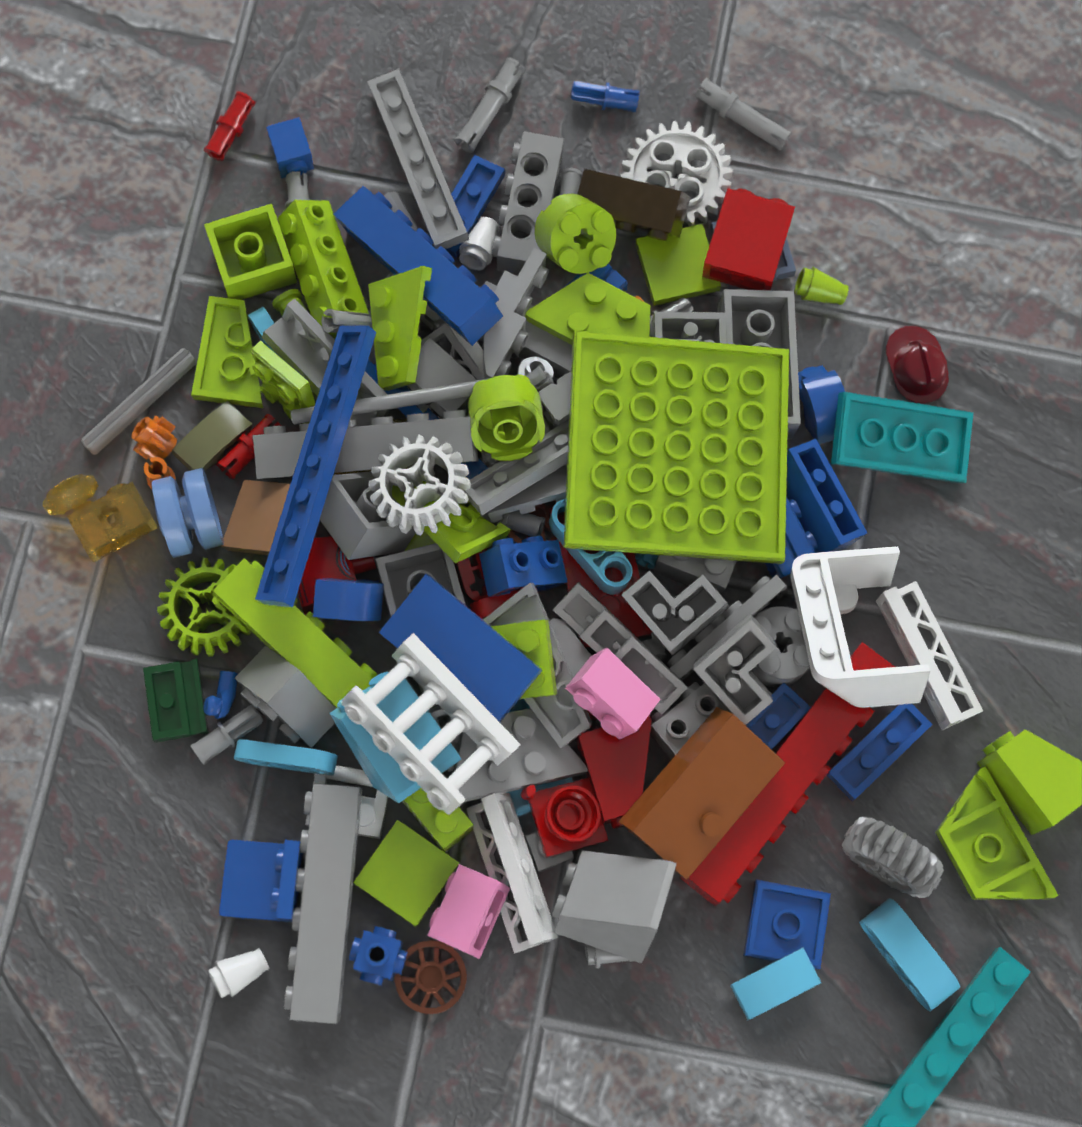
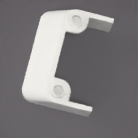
M898 547L803 554L797 557L792 565L791 582L812 676L818 683L851 705L860 708L920 703L931 672L929 664L853 671L840 614H847L855 609L858 602L857 589L891 585L900 553Z

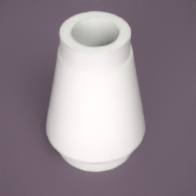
M480 217L468 235L470 240L461 244L459 259L466 267L473 270H483L486 265L491 263L494 238L498 229V224L495 220L489 217Z
M257 949L253 952L250 951L215 962L216 966L209 969L208 972L219 996L223 998L229 994L231 997L236 995L262 975L263 972L269 970V966L261 950Z

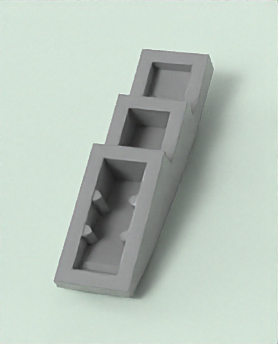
M579 582L553 608V611L580 635V638L595 652L598 653L607 647L661 699L655 706V709L661 715L688 688Z

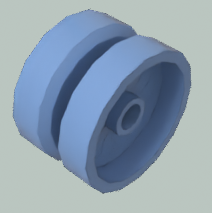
M203 467L184 473L182 483L185 496L181 495L176 480L171 476L151 481L156 516L162 535L165 537L173 558L192 553L194 547L192 529L195 530L198 541L205 550L224 545L217 509Z

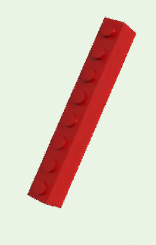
M863 642L850 656L853 671L895 667ZM825 688L775 753L785 764L686 880L680 876V879L714 906H717L722 900L729 903L742 886L737 882L742 873L746 870L751 874L764 858V855L759 852L767 841H770L772 844L777 841L787 827L782 823L783 819L790 811L795 815L799 812L809 798L804 794L806 789L812 782L817 786L821 783L831 769L826 765L828 760L834 753L839 757L843 754L853 740L848 736L855 725L862 728L872 716L874 710L870 707L860 708L853 706Z

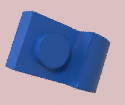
M823 365L807 367L798 372L799 398L804 406L805 427L812 437L817 439L819 444L834 440L838 394L845 392L835 370L827 372Z
M316 579L313 617L351 621H380L384 583H379V580Z

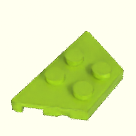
M586 273L530 308L525 314L527 322L571 345L573 344V333L575 330L650 337V305L590 273Z
M986 766L979 769L935 832L972 900H1050L1059 896Z

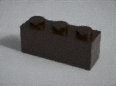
M588 169L583 171L578 195L587 198L612 215L614 223H616V229L629 233H635L636 228L648 230V237L667 241L668 236L680 238L691 198L679 190Z

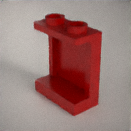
M727 188L704 262L702 277L747 290H771L795 206L788 205L786 201L779 198L766 199L755 196L754 193L746 189L734 190Z

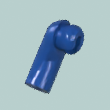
M220 671L216 696H209L204 702L203 711L206 715L214 716L215 719H222L227 716L235 700L238 682L235 677L238 673Z

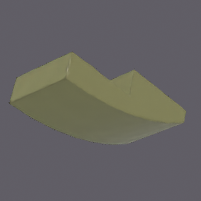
M226 401L197 424L172 449V454L190 471L202 467L206 471L223 458L224 451L236 443L242 434L247 435L251 431L252 423Z

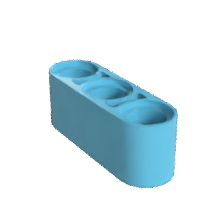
M562 499L555 504L549 520L552 533L563 546L564 525L559 522L557 516L565 512L566 499ZM565 548L604 593L610 595L618 594L628 585L633 573L632 566L622 552L599 551L596 554H589L583 549ZM611 567L619 569L623 574V580L620 582L610 581L605 575V569Z
M889 898L860 921V925L868 938L926 1010L931 1012L960 988V984L951 970L904 910L893 899Z

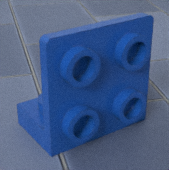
M229 840L227 843L219 914L222 917L293 922V913L295 907H298L299 892L296 891L298 869L302 868L304 854L300 853L301 841L285 840L284 844Z

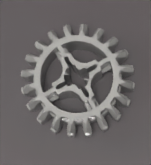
M859 817L847 830L842 847L845 854L849 856L851 861L858 864V867L864 869L891 888L898 889L912 897L926 898L930 896L933 889L936 890L941 881L940 877L944 872L943 864L935 854L931 853L927 847L921 845L918 840L911 838L905 832L897 830L894 826L885 824L883 821H876L873 818Z

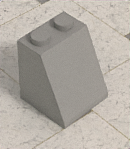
M582 851L577 864L569 863L563 884L569 886L567 895L559 894L552 913V917L558 918L554 933L642 964L657 932L677 863L666 860Z

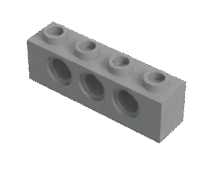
M523 131L521 144L514 143L511 164H516L515 174H508L505 194L510 195L508 206H501L498 225L504 227L502 236H495L492 249V257H497L498 271L504 272L506 270L510 273L519 274L533 248L540 250L535 240V224L542 210L545 211L552 203L550 201L554 199L563 155L564 138ZM529 170L539 171L541 174L537 176L528 175L526 172ZM527 200L533 202L535 205L531 207H524L519 203ZM522 231L529 236L520 239L516 238L513 234Z

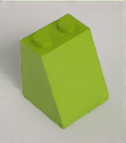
M1025 729L1015 736L1011 731H1008L982 749L986 756L977 762L980 768L986 766L1004 800L1031 835L1056 825L1082 805V761Z

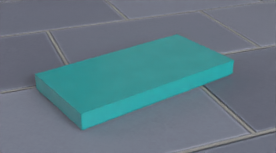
M840 392L838 394L831 464L954 483H966L974 412Z

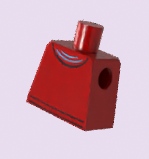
M332 537L314 538L298 589L304 614L306 615L308 612L313 613L316 579L356 580V574L376 569L374 558L366 557L348 560Z

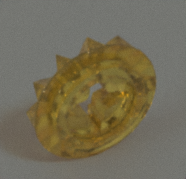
M79 474L72 476L54 486L47 493L42 506L49 515L65 514L67 511L75 510L77 506L85 504L87 499L94 496L99 485L93 475Z

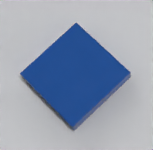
M755 880L743 956L776 962L804 948L814 969L820 970L831 893Z

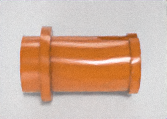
M150 458L151 466L145 462L143 469L150 489H152L151 481L162 478L161 475H164V477L171 476L176 480L174 471L167 466V463L162 458Z

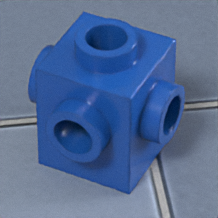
M375 926L373 933L364 930L362 939L355 937L349 960L355 962L353 969L361 972L359 980L382 986L383 979L393 981L395 973L402 974L407 952L402 950V941L395 939L397 932ZM376 947L382 948L385 953L383 960L380 962H373L370 959V952Z

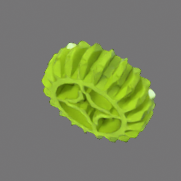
M204 557L201 561V567L197 568L193 561H189L187 563L190 569L189 572L184 574L182 569L176 568L175 574L178 580L175 582L172 579H166L165 585L171 592L164 591L159 593L160 600L167 603L157 607L159 615L166 616L160 621V625L163 629H170L167 633L170 641L179 639L177 646L182 651L191 645L192 654L198 656L204 646L206 654L212 657L215 653V646H219L224 654L228 653L229 649L226 645L228 641L232 640L234 645L240 646L242 642L237 634L241 632L244 635H250L251 631L223 607L212 595V591L236 565L231 564L225 569L224 561L217 559L214 566L211 567L209 559ZM214 581L205 590L198 591L193 589L194 586L200 583ZM182 599L186 600L193 607L189 617L191 622L187 628L180 621L179 610ZM212 601L218 612L215 610L208 612L207 610L204 613L198 602L201 604L208 602L209 604ZM213 623H219L224 626L212 633H199V631H204Z

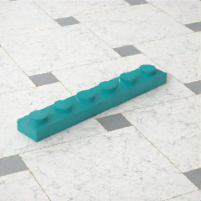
M997 947L861 1127H915L1031 971L1004 949Z

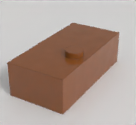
M716 707L621 818L619 823L658 858L677 863L675 872L687 880L785 762L733 713Z

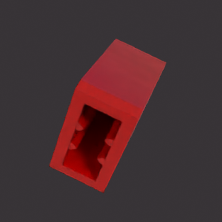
M650 714L636 732L620 740L616 736L607 733L603 728L582 733L576 740L582 761L588 770L586 772L587 778L590 779L595 798L600 806L603 824L611 823L613 829L624 827L619 821L643 794L652 723Z

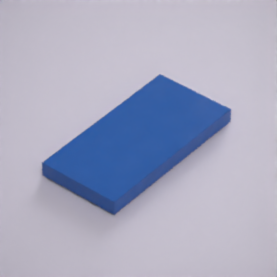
M428 574L424 575L379 631L396 648H399L414 633L499 722L504 719L542 672L540 667Z

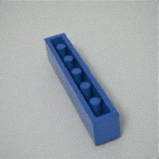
M362 186L333 215L344 230L393 275L420 266L432 268L431 280L425 281L423 300L427 301V306L473 346L503 317L496 305L499 298L487 285L484 284L479 287L475 284L477 279L464 265L457 268L454 265V258L442 246L435 249L432 246L434 244L433 240L423 229L419 227L415 231L411 228L413 223L401 210L398 209L394 213L391 210V203L379 191L374 195L365 186Z

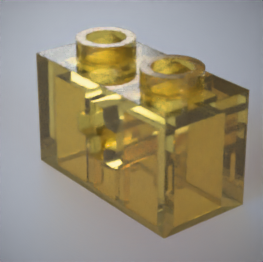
M133 482L128 484L120 483L111 487L102 498L94 502L90 500L79 504L74 508L73 513L67 516L82 546L93 562L158 529L155 520ZM113 514L116 521L109 524L107 517Z

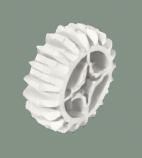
M419 434L416 442L411 444L408 438L403 437V447L397 449L395 445L390 444L389 450L391 455L388 457L379 454L378 460L382 466L372 467L371 473L376 479L369 481V488L374 492L370 499L373 505L378 506L376 509L378 515L381 518L387 517L386 521L390 527L394 528L400 524L401 532L407 534L412 526H414L416 534L421 536L424 532V526H429L431 532L436 533L438 530L436 523L442 521L444 525L450 526L451 521L448 516L450 513L461 516L462 511L457 503H468L469 498L464 491L471 488L470 480L465 478L469 474L467 465L461 464L463 461L459 452L452 453L451 444L446 442L440 446L438 438L434 436L426 444L424 437ZM415 464L413 467L405 469L409 465ZM435 464L448 472V485L442 484L439 479L434 478L435 472L433 468ZM393 485L399 486L401 491L406 492L404 496L406 504L404 507L392 499ZM436 501L435 503L427 507H424V505L428 502Z

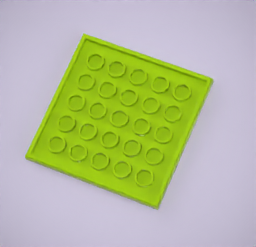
M575 330L572 344L563 548L776 564L784 563L789 349Z

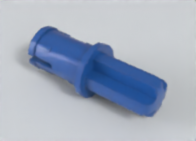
M575 81L572 84L571 99L602 105V110L608 107L635 113L638 105L639 90L610 86L609 82H606L605 86Z

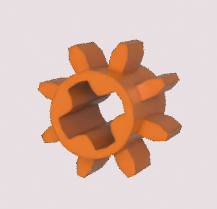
M154 416L153 420L149 417L143 418L135 426L131 435L132 439L137 442L133 450L146 460L152 457L166 458L177 443V438L171 434L176 426L163 416L161 418Z

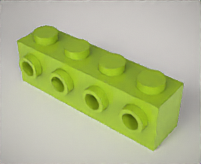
M295 199L278 217V221L311 316L322 326V316L333 318L324 314V311L327 309L369 314L330 202ZM337 332L329 333L333 339L336 338Z

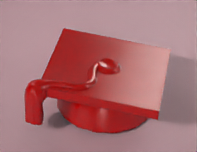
M589 778L536 791L535 785H530L521 791V797L529 801L545 858L608 841L601 818L600 806L595 798Z

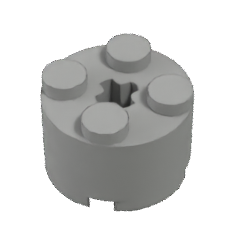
M783 606L765 609L754 618L774 641L785 647V650L781 653L780 649L776 648L751 671L768 687L779 688L782 683L789 686L797 682L810 668L798 609Z

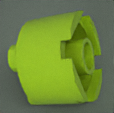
M563 194L551 200L550 202L552 203L545 211L542 210L535 224V240L540 250L546 253L547 257L554 263L571 273L583 274L605 267L611 260V253L616 242V227L612 215L602 207L578 194Z
M522 374L515 376L500 375L478 381L474 384L468 402L471 438L475 447L480 452H482V449L491 454V458L499 461L518 460L533 452L532 447L539 440L541 443L544 438L545 423L540 395L531 384L530 379Z

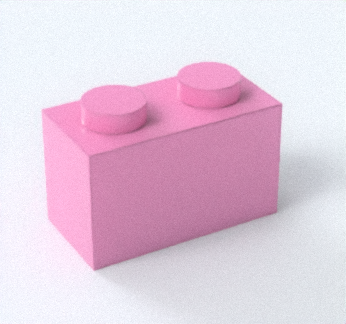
M607 647L591 656L565 688L573 695L574 701L581 708L590 711L600 721L602 728L610 735L616 736L619 740L636 732L661 700Z
M459 864L456 872H453L446 882V895L441 906L431 916L428 936L480 959L510 887L494 878Z

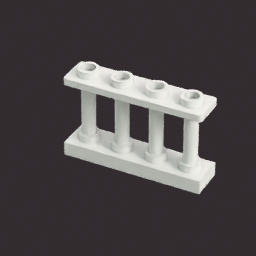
M413 633L393 653L392 657L397 661V665L366 694L358 686H355L344 697L341 704L344 706L347 716L354 723L362 725L372 736L374 744L384 753H389L400 765V770L404 776L416 782L427 793L430 803L437 809L443 810L446 814L450 815L465 801V798L458 790L488 760H492L498 766L521 744ZM407 676L412 677L424 689V693L392 722L376 705ZM434 704H437L450 716L451 721L419 751L404 733ZM461 732H465L477 744L478 749L446 779L431 761Z

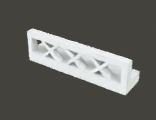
M915 581L900 589H897L895 586L884 591L876 602L908 665L929 664L931 672L923 694L941 730H945L983 712L917 582ZM910 593L918 606L914 617L911 616L902 599L903 596ZM921 614L925 621L919 619ZM917 626L931 631L934 637L931 650L928 649ZM937 647H939L941 653L936 652ZM934 658L948 664L951 670L948 682H945ZM954 679L956 680L958 686L953 685ZM950 691L964 695L970 709L961 713Z
M494 793L481 798L482 803L467 808L470 821L473 823V830L488 876L507 886L510 884L516 902L515 904L506 897L500 911L513 952L519 953L558 938V935L554 933L555 927L510 793ZM483 811L486 812L492 832L484 827L480 815ZM496 848H498L504 867L496 863L494 857ZM521 920L528 938L524 942H522L518 930Z

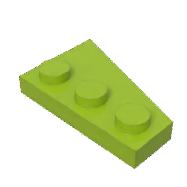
M420 266L368 284L372 328L376 331L374 348L378 385L383 390L390 391L416 383L422 342L418 335L420 315L426 314L427 301L423 300L425 281L431 280L432 268Z
M209 296L191 393L193 400L217 403L228 401L233 405L264 408L259 378L252 368L255 365L251 350L253 344L244 300Z
M393 485L392 497L404 507L406 504L404 498L406 492L401 491L399 486ZM436 501L428 502L424 505V507H427L435 503ZM459 503L457 504L461 508V516L450 513L448 515L451 521L450 526H446L440 521L436 523L438 527L436 533L431 532L429 526H424V531L455 564L492 546L494 541L506 539L511 530L501 522L495 526L483 518L472 504L466 507Z

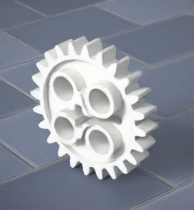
M673 121L672 128L668 131L661 123L659 124V133L656 135L650 129H647V140L644 141L637 137L635 139L637 150L627 149V157L630 160L622 162V168L625 173L621 174V177L653 185L659 184L663 187L682 192L693 191L697 193L698 196L689 201L684 222H687L689 227L695 225L696 218H699L703 223H707V211L717 215L719 210L717 203L723 204L724 192L727 191V188L731 189L732 182L729 179L732 178L733 169L728 167L730 165V155H723L725 145L722 143L714 146L716 142V135L714 133L704 138L703 126L695 133L691 132V122H687L684 130H679L677 122ZM662 153L672 156L667 161H660L656 158ZM694 160H701L705 165L695 168L689 163ZM676 173H679L678 179H674Z

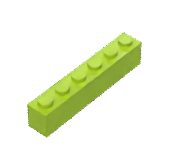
M244 558L212 591V595L269 649L298 668L335 708H338L337 703L355 686H358L363 691L370 686V680L378 675L367 664L363 663L361 666L356 664L349 657L353 653L352 650L339 638L336 637L332 641L323 633L322 630L325 628V625L317 617H313L311 612L304 615L295 606L298 602L297 599H295L293 607L264 605L255 600L264 567L256 560L250 564Z

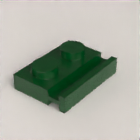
M191 659V661L187 662L179 661L144 667L143 672L152 740L157 743L191 737L196 734H209L207 716L203 711L204 695L199 661Z

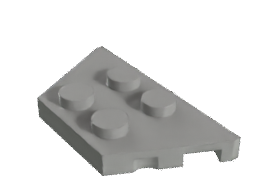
M529 708L510 712L500 722L521 745L498 766L492 760H488L458 791L465 798L464 802L484 798L494 793H506L524 789L530 785L537 786L584 775L588 770L569 745L564 748L558 746L533 710ZM465 732L460 733L458 742V754L462 760L454 764L453 772L478 749L477 744Z

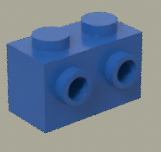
M534 536L523 539L522 543H514L513 538L492 542L493 548L479 554L488 597L510 594L511 591L522 589L530 582L534 583L538 592L548 591L567 583L559 540L544 541L543 536Z

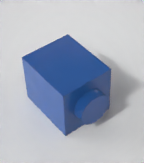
M300 117L266 126L269 142L281 178H285L291 172L298 171L302 175V173H307V171L314 169L312 154Z

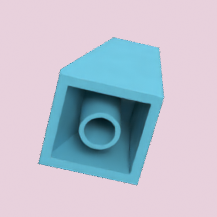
M383 672L371 679L369 682L370 686L363 690V692L366 694L389 672ZM405 678L376 706L393 722L419 697ZM342 698L337 703L338 708L329 714L372 786L395 802L400 803L421 787L416 782L406 778L400 770V765L391 755L381 751L374 744L372 736L362 725L354 723L347 716L345 708L341 704V701L344 699ZM427 711L404 735L420 751L441 731V728L429 711ZM450 743L431 763L442 774L462 759Z

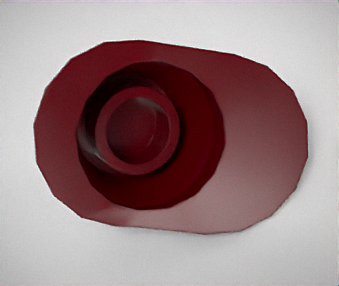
M904 326L895 330L888 338L886 355L899 393L907 400L918 404H928L938 400L946 391L949 377L947 360L936 337L927 329L918 326Z

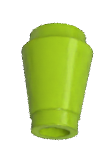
M803 267L794 288V294L800 295L801 300L838 305L844 304L849 291L848 285L843 284L815 267L811 269Z

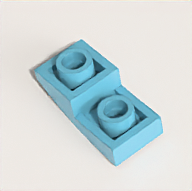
M801 948L736 981L730 986L747 1020H750L820 984L821 981L804 948Z

